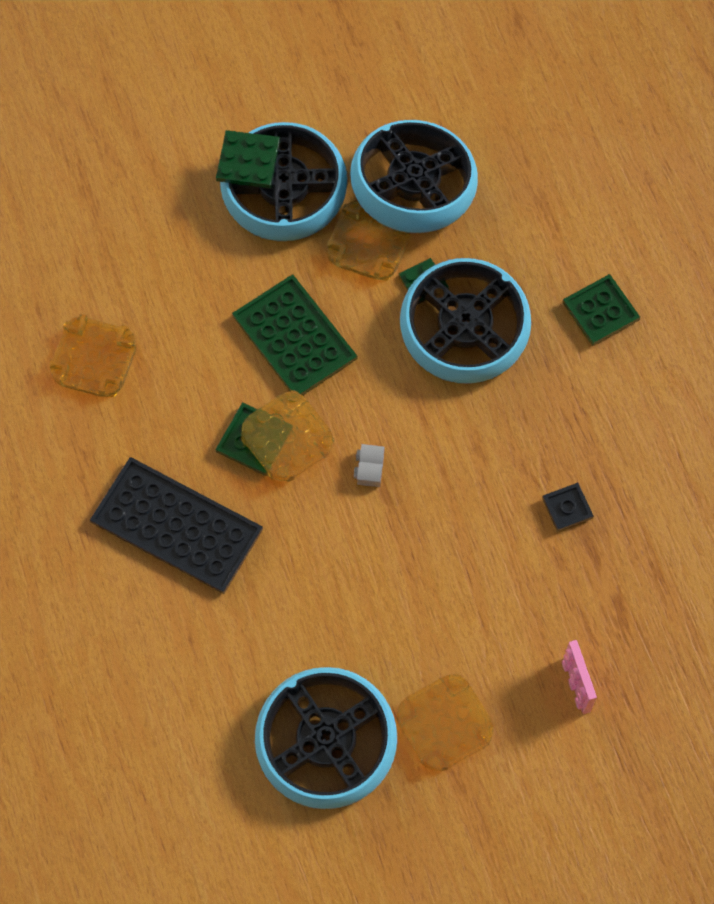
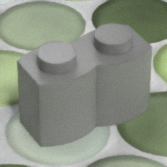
M362 444L361 450L357 449L356 461H359V466L354 469V479H357V485L380 487L385 447Z

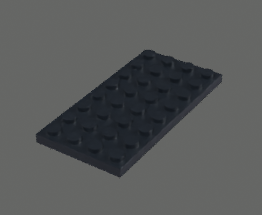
M132 457L128 459L90 519L92 524L225 594L263 531V526Z

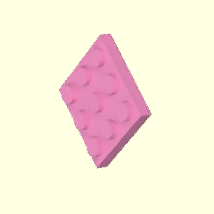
M575 640L569 642L562 665L564 671L569 673L570 679H568L571 690H575L577 696L575 698L576 706L582 710L583 714L591 712L597 696L578 642Z

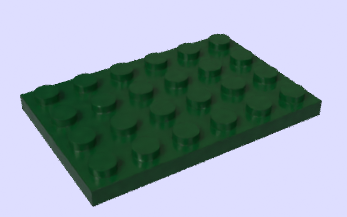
M293 274L232 313V317L295 399L300 398L358 359L357 354Z

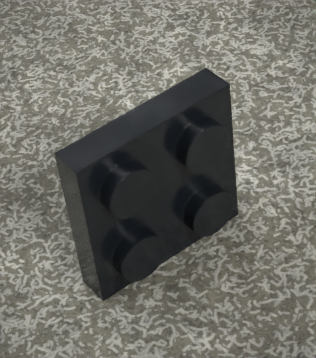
M578 482L542 496L557 532L591 520L594 517Z

